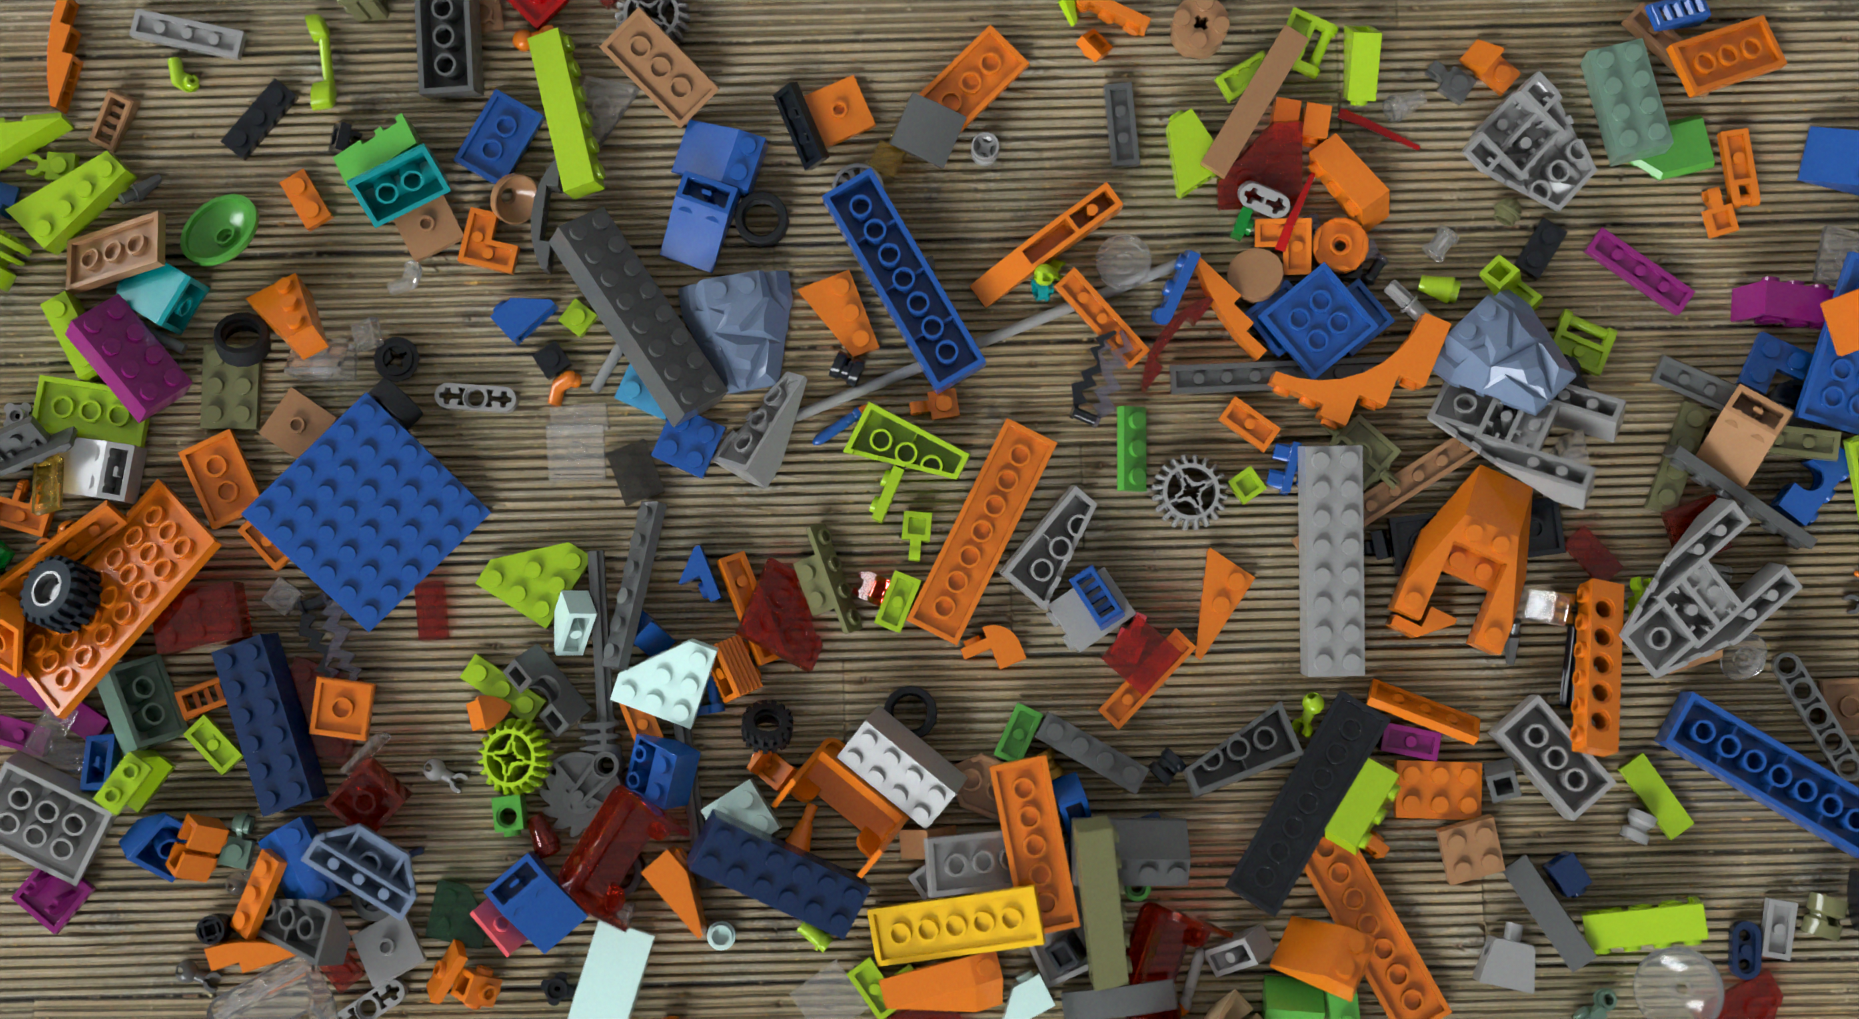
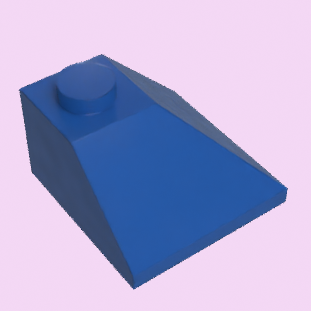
M163 812L138 819L118 842L127 860L172 883L176 878L165 866L175 842L187 843L188 840L178 838L183 822Z

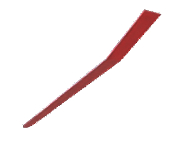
M1341 108L1337 118L1367 128L1412 149L1420 150L1419 145L1365 117Z
M1315 173L1309 175L1284 225L1275 247L1276 250L1286 251L1294 225L1315 178Z

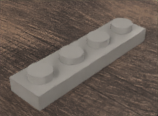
M141 9L135 10L129 34L134 39L241 61L247 34L244 31Z

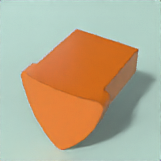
M477 696L474 701L466 704L472 731L488 730L499 724L508 714L511 704L494 696Z

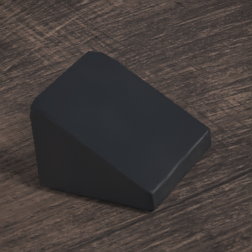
M1074 930L1044 948L1059 974L1081 963L1087 957L1086 948Z

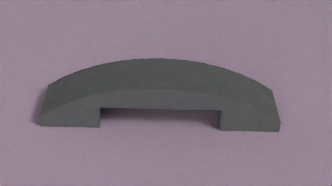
M556 158L550 164L539 183L531 214V236L534 252L541 269L546 274L551 275L555 251L549 244V241H545L551 192H563Z
M1174 979L1149 981L1098 991L1084 989L1060 993L1064 1019H1109L1178 1008Z

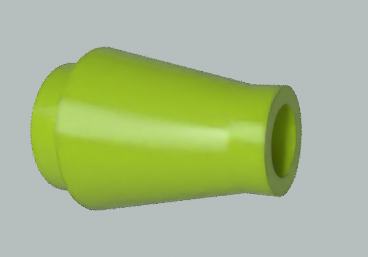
M1422 275L1417 291L1424 292L1446 304L1448 302L1456 303L1462 282L1455 280L1456 277Z

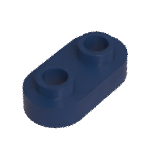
M1745 920L1736 921L1731 925L1728 934L1729 970L1734 976L1744 980L1755 978L1761 970L1762 935L1759 927L1752 922ZM1742 930H1745L1746 937L1743 940H1741L1739 937V933ZM1745 959L1746 966L1741 969L1739 967L1740 960Z

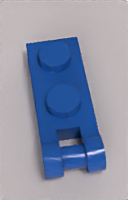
M1186 250L1184 254H1179L1174 264L1176 273L1172 280H1167L1162 290V295L1165 297L1160 307L1154 308L1151 312L1153 322L1165 325L1171 321L1199 261L1200 254L1192 250Z

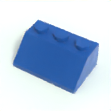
M311 815L299 817L274 830L260 840L258 844L261 849H272L288 862L279 883L286 899L319 900L327 903L349 890L301 861L315 836L320 834Z

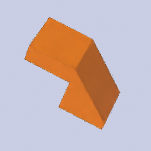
M1430 606L1426 607L1421 620L1417 624L1394 614L1389 616L1385 626L1410 638H1414L1454 625L1457 618Z

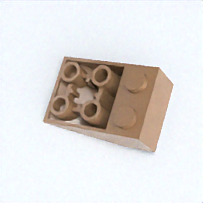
M1739 384L1701 445L1696 457L1745 489L1789 423L1793 412Z

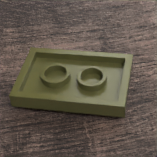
M203 344L201 429L260 430L262 361L249 367L232 366L219 357L215 345ZM228 345V346L233 347V348H246V347H249V346H252V345Z

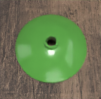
M237 194L223 195L208 201L191 215L182 230L180 245L183 254L191 262L201 266L218 265L237 257L249 246L256 234L259 225V213L256 206L247 197Z

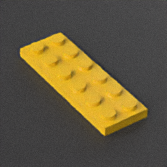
M1036 884L867 909L877 967L1030 947L1046 943Z

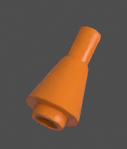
M807 803L801 820L797 822L785 839L786 842L810 853L812 822L818 806Z

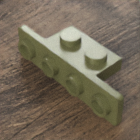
M824 523L807 527L806 531L815 555L798 561L793 565L812 617L835 609L844 634L861 630L863 628L861 616L855 608L851 597V589L842 572L841 561L834 550L829 530Z

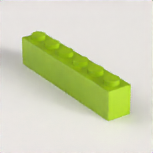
M558 27L527 38L563 192L575 200L604 190L603 179L606 177L605 170L597 157L599 145L591 132L593 120L585 107L587 95L579 82L581 70L573 57V51H575L574 42L570 35H566Z

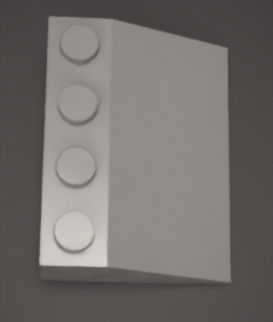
M20 751L9 757L0 770V850L74 886H77L118 815H113L93 799L99 790L82 792L80 790V780Z

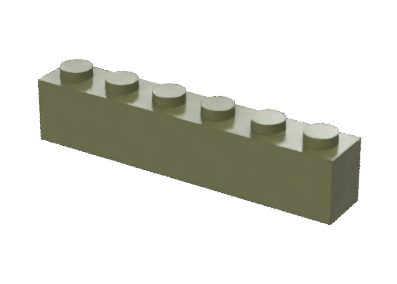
M1107 815L1073 820L1072 825L1089 977L1095 991L1128 986V974L1132 973L1130 956H1126L1125 948L1130 947L1128 932L1123 930V922H1127L1125 905L1120 903V896L1124 895L1123 882L1121 878H1118L1117 870L1122 868L1119 852H1115L1114 843L1119 842L1118 830L1116 825H1111Z

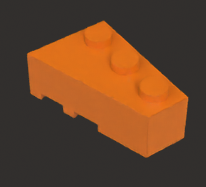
M296 273L281 278L276 283L245 298L259 317L303 360L329 347L313 295Z

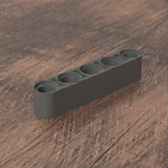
M1782 652L1776 654L1771 660L1772 672L1832 771L1845 780L1858 779L1859 755L1803 663L1793 653ZM1783 657H1788L1793 662L1792 671L1786 674L1778 666L1779 661ZM1803 682L1808 686L1809 692L1806 697L1800 699L1795 695L1794 687L1796 684ZM1818 707L1823 711L1824 718L1820 723L1814 724L1809 718V713L1812 709ZM1831 733H1835L1839 737V744L1834 749H1829L1825 745V738ZM1845 759H1851L1855 764L1854 771L1848 775L1843 774L1840 769V765Z

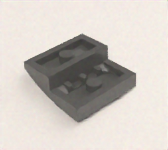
M912 93L889 144L939 168H944L967 117L928 98Z

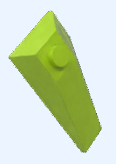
M61 112L25 115L22 117V121L15 122L5 120V117L0 118V172L73 130V123Z

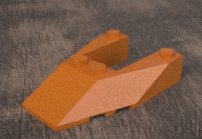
M1480 464L1456 490V493L1447 503L1437 511V514L1420 530L1387 609L1411 620H1421L1441 571L1487 591L1465 644L1490 655H1501L1512 630L1526 580L1533 488Z

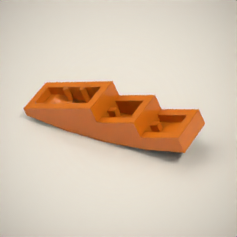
M56 0L47 46V83L50 106L67 115L84 62L75 57L82 34L73 27L80 5L74 0Z
M1200 257L1194 270L1206 298L1234 341L1254 362H1257L1267 350L1247 332L1254 322L1235 305L1241 295Z

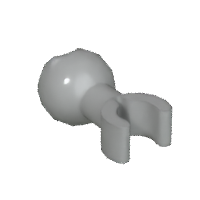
M437 758L428 760L423 767V773L426 778L432 781L441 779L449 783L450 788L456 793L462 792V788L457 787L452 778L469 779V775L459 772L455 774L447 770L444 762ZM428 763L432 765V770L426 769Z

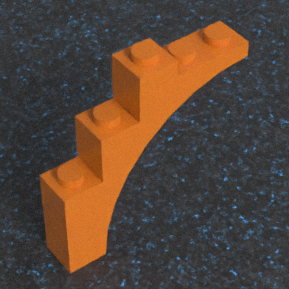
M1425 312L1419 316L1409 336L1395 353L1381 364L1363 373L1342 379L1312 380L1296 378L1275 371L1267 385L1273 387L1272 392L1286 398L1291 395L1298 398V403L1311 409H1314L1315 406L1319 407L1315 418L1321 420L1320 425L1331 430L1341 429L1347 425L1357 400L1360 401L1362 407L1375 411L1376 408L1381 409L1386 406L1397 380L1400 381L1399 385L1411 391L1425 387L1452 323Z

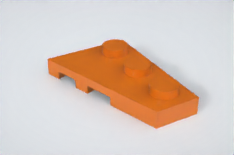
M850 270L797 289L799 294L807 301L853 359L880 349Z

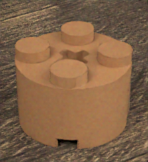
M1184 0L1176 9L1170 26V40L1176 51L1182 56L1206 59L1214 55L1220 49L1230 26L1226 9L1218 0ZM1194 26H1202L1204 30L1201 27L1196 29Z

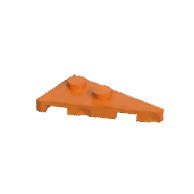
M1208 548L1206 551V565L1202 583L1203 590L1198 617L1199 624L1195 642L1197 647L1195 649V658L1198 660H1202L1255 579L1254 576L1212 548Z

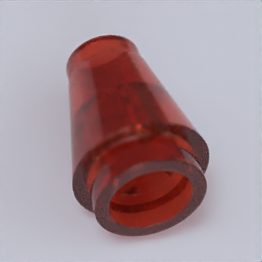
M538 814L526 821L534 853L538 854L540 859L548 858L562 849L559 844L561 840L542 814Z

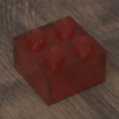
M369 756L325 801L324 805L347 826L361 823L377 833L413 793L375 758Z

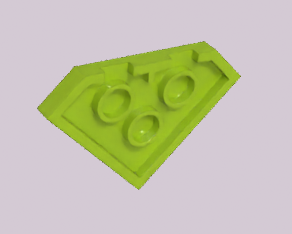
M566 542L490 559L475 584L545 629H548L554 621V611L561 590H574L587 570L588 553L574 544Z

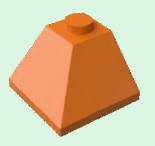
M6 594L0 597V668L18 678L22 674L27 618L22 613L23 609L20 608V601Z

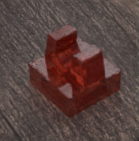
M860 571L858 577L864 579L861 589L854 587L852 593L858 596V598L880 607L890 580L870 571Z

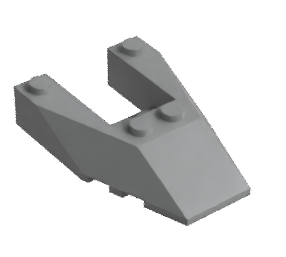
M1445 381L1427 416V420L1552 500L1584 510L1594 488L1596 468L1542 452V447L1553 424L1614 443L1624 421L1626 400L1568 384L1546 407L1534 416L1501 404L1500 399L1489 395L1482 397L1476 395L1475 390L1464 386L1457 388Z
M1717 498L1695 518L1666 556L1619 633L1620 638L1655 679L1687 666L1689 662L1698 658L1713 655L1715 651L1724 647L1738 644L1803 588L1787 566L1768 562L1739 589L1733 592L1708 560L1751 523L1733 500Z

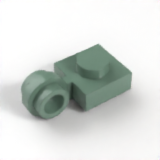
M243 812L241 815L236 814L234 816L231 830L236 831L237 835H228L227 843L221 849L218 864L244 870L250 868L256 841L245 838L246 834H251L255 824V818L250 817L249 813Z
M1609 988L1596 990L1593 995L1594 1005L1592 1007L1583 1006L1573 1014L1574 1019H1605L1608 1016L1606 1012L1612 1011L1616 1007V994Z

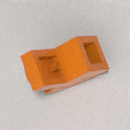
M999 625L982 627L986 638L981 640L979 635L964 641L965 647L960 649L964 660L991 649L999 670L1026 659L1016 635L1009 629Z

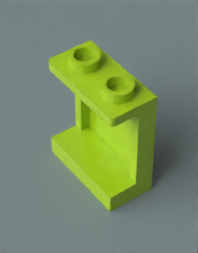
M155 749L129 751L93 799L113 815H119L126 805L140 813L176 768V765Z

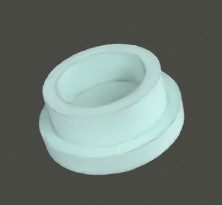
M726 921L713 923L707 932L708 943L716 950L730 948L736 939L734 927Z

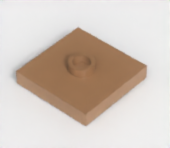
M445 195L394 219L415 263H419L463 239L464 232Z
M290 387L259 431V434L297 459L339 418L295 388Z

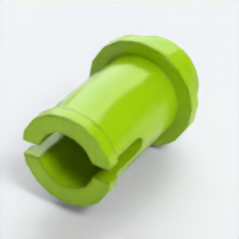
M804 921L796 930V932L816 946V951L819 949L821 952H824L834 940L830 933H826Z

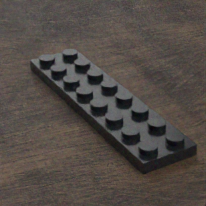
M1339 691L1227 881L1225 888L1275 918L1322 839L1325 828L1391 720L1389 717L1344 691Z

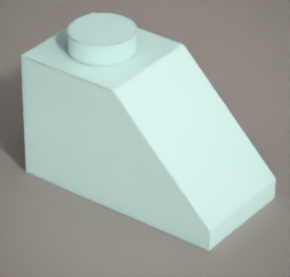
M561 590L554 611V652L556 656L583 655L597 615L589 591Z
M1027 970L1016 977L1017 982L1012 984L1002 1019H1031L1055 1006L1038 971L1032 973L1031 970Z

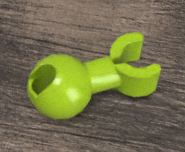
M1054 259L1050 265H1038L1034 271V280L1041 286L1050 285L1054 279L1060 280L1064 275H1060L1058 272L1062 266H1065L1066 262Z
M1310 692L1303 698L1302 706L1304 711L1300 718L1295 719L1291 723L1295 733H1298L1300 727L1304 726L1301 733L1307 738L1312 735L1313 727L1310 723L1314 715L1320 713L1325 705L1324 699L1319 693Z

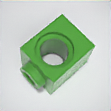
M525 793L524 795L491 798L495 833L504 832V837L521 835V829L529 827ZM507 808L514 809L517 814V819L513 824L505 820L504 813Z

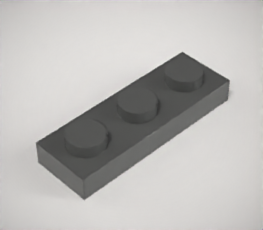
M1132 82L1104 84L1103 93L1111 169L1139 167L1140 157Z

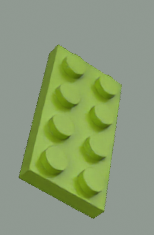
M45 375L39 376L32 415L49 434H55L74 426L78 430L76 435L78 438L110 441L145 448L150 417L138 423L107 385Z

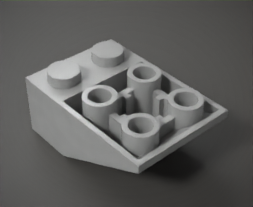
M76 437L74 445L70 450L59 453L52 491L135 504L138 501L147 449L135 445Z

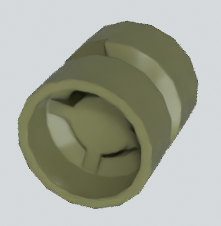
M1810 892L1806 906L1810 913L1804 915L1800 931L1839 942L1843 929L1839 921L1846 917L1849 902Z

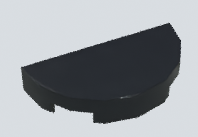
M1789 380L1778 384L1768 393L1767 398L1796 409L1804 381Z

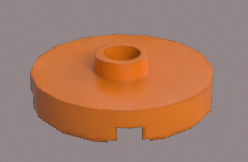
M1346 217L1333 218L1321 225L1312 240V253L1316 262L1319 265L1325 262L1334 274H1346L1356 270L1364 262L1369 251V238L1361 228L1362 226L1357 221ZM1342 243L1345 249L1338 251L1335 248V244Z

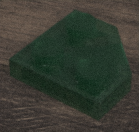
M445 879L438 880L425 937L451 943L453 939L462 941L465 946L478 949L483 948L486 933L470 915L479 904L469 885Z

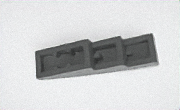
M1524 854L1505 866L1506 870L1502 872L1572 973L1596 959V953L1528 856Z

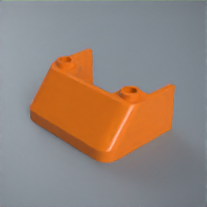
M830 737L821 743L772 803V806L776 809L789 793L804 803L811 802L816 796L824 800L861 831L856 838V844L858 849L869 858L857 874L862 879L910 817L839 760L837 756L846 745L840 740Z

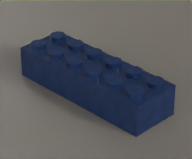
M259 634L211 652L262 817L280 813L328 796L329 792L311 735L309 734L279 634Z
M712 808L686 858L690 871L845 940L871 890L864 877L861 879L857 874L714 808Z

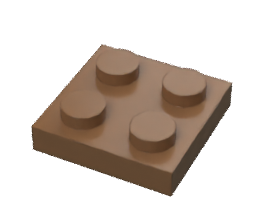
M1491 814L1435 829L1446 879L1450 885L1506 870L1495 820Z

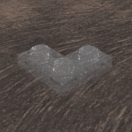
M46 705L22 752L78 775L83 766L85 745L66 738V735L79 712L74 709L63 720L56 717L49 706Z

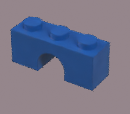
M1839 448L1837 462L1804 458L1801 464L1811 472L1813 477L1811 488L1805 490L1796 483L1784 485L1769 504V507L1799 527L1811 525L1819 516L1817 511L1823 503L1826 504L1835 495L1836 490L1834 488L1838 482L1845 480L1850 475L1846 453L1843 448Z

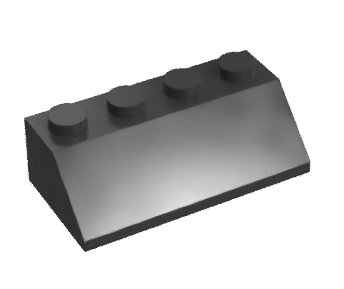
M1072 818V821L1085 818ZM1108 818L1111 825H1116L1118 830L1119 842L1114 843L1115 852L1118 851L1121 858L1122 868L1117 870L1118 878L1122 879L1123 886H1188L1191 858L1186 818ZM1072 825L1068 866L1074 886H1079Z

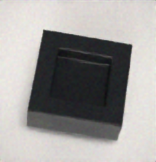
M556 340L532 355L548 380H551L572 366V363Z

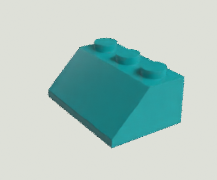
M424 143L347 180V184L375 228L451 191L447 176L434 154Z

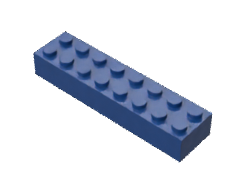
M872 168L865 170L822 195L825 207L935 393L938 395L986 367L985 358Z
M1680 692L1654 742L1850 856L1859 858L1858 787L1694 692Z

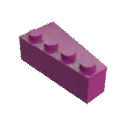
M1762 277L1760 282L1732 289L1730 322L1741 323L1743 320L1754 318V324L1783 323V327L1809 326V329L1822 330L1825 317L1820 304L1831 299L1835 290L1829 289V285L1826 284L1805 286L1804 281L1791 280L1780 282L1779 277Z

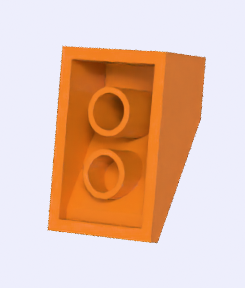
M674 845L662 853L641 874L692 933L700 939L708 931L709 927L699 888L697 887L695 872L689 870L686 861L687 851L682 847L677 849Z
M1291 916L1269 967L1352 1002L1373 954L1376 938L1347 926Z

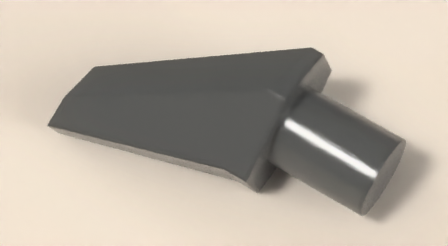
M157 174L129 187V190L118 194L120 202L126 204L131 201H142L162 182V177L160 174Z
M1517 618L1514 619L1512 630L1504 646L1506 663L1513 666L1521 637V632L1519 631L1521 621Z

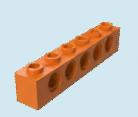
M1593 578L1580 584L1576 592L1578 615L1575 619L1577 638L1573 653L1576 661L1572 677L1574 685V699L1571 704L1573 727L1570 731L1572 751L1605 757L1619 751L1623 641L1619 633L1623 628L1624 584ZM1592 691L1595 692L1597 699L1593 696ZM1591 718L1595 722V727L1592 724Z

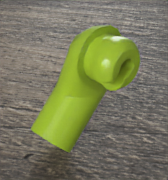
M180 57L169 58L167 62L172 84L187 93L197 91L199 88L198 77L184 72Z

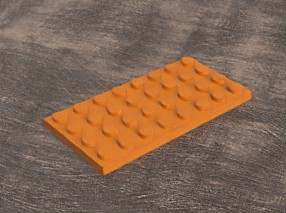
M157 479L125 514L127 524L98 544L81 563L97 572L96 575L101 580L99 586H102V593L99 594V598H101L100 604H97L95 608L97 611L94 616L91 615L90 621L86 625L80 624L81 629L78 631L71 630L72 632L69 634L58 633L30 621L27 623L22 673L58 718L65 720L222 546L171 488L160 479Z

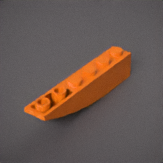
M1107 182L1003 258L969 286L985 309H987L1034 275L1035 268L1038 265L1049 264L1120 213L1123 207L1122 201Z

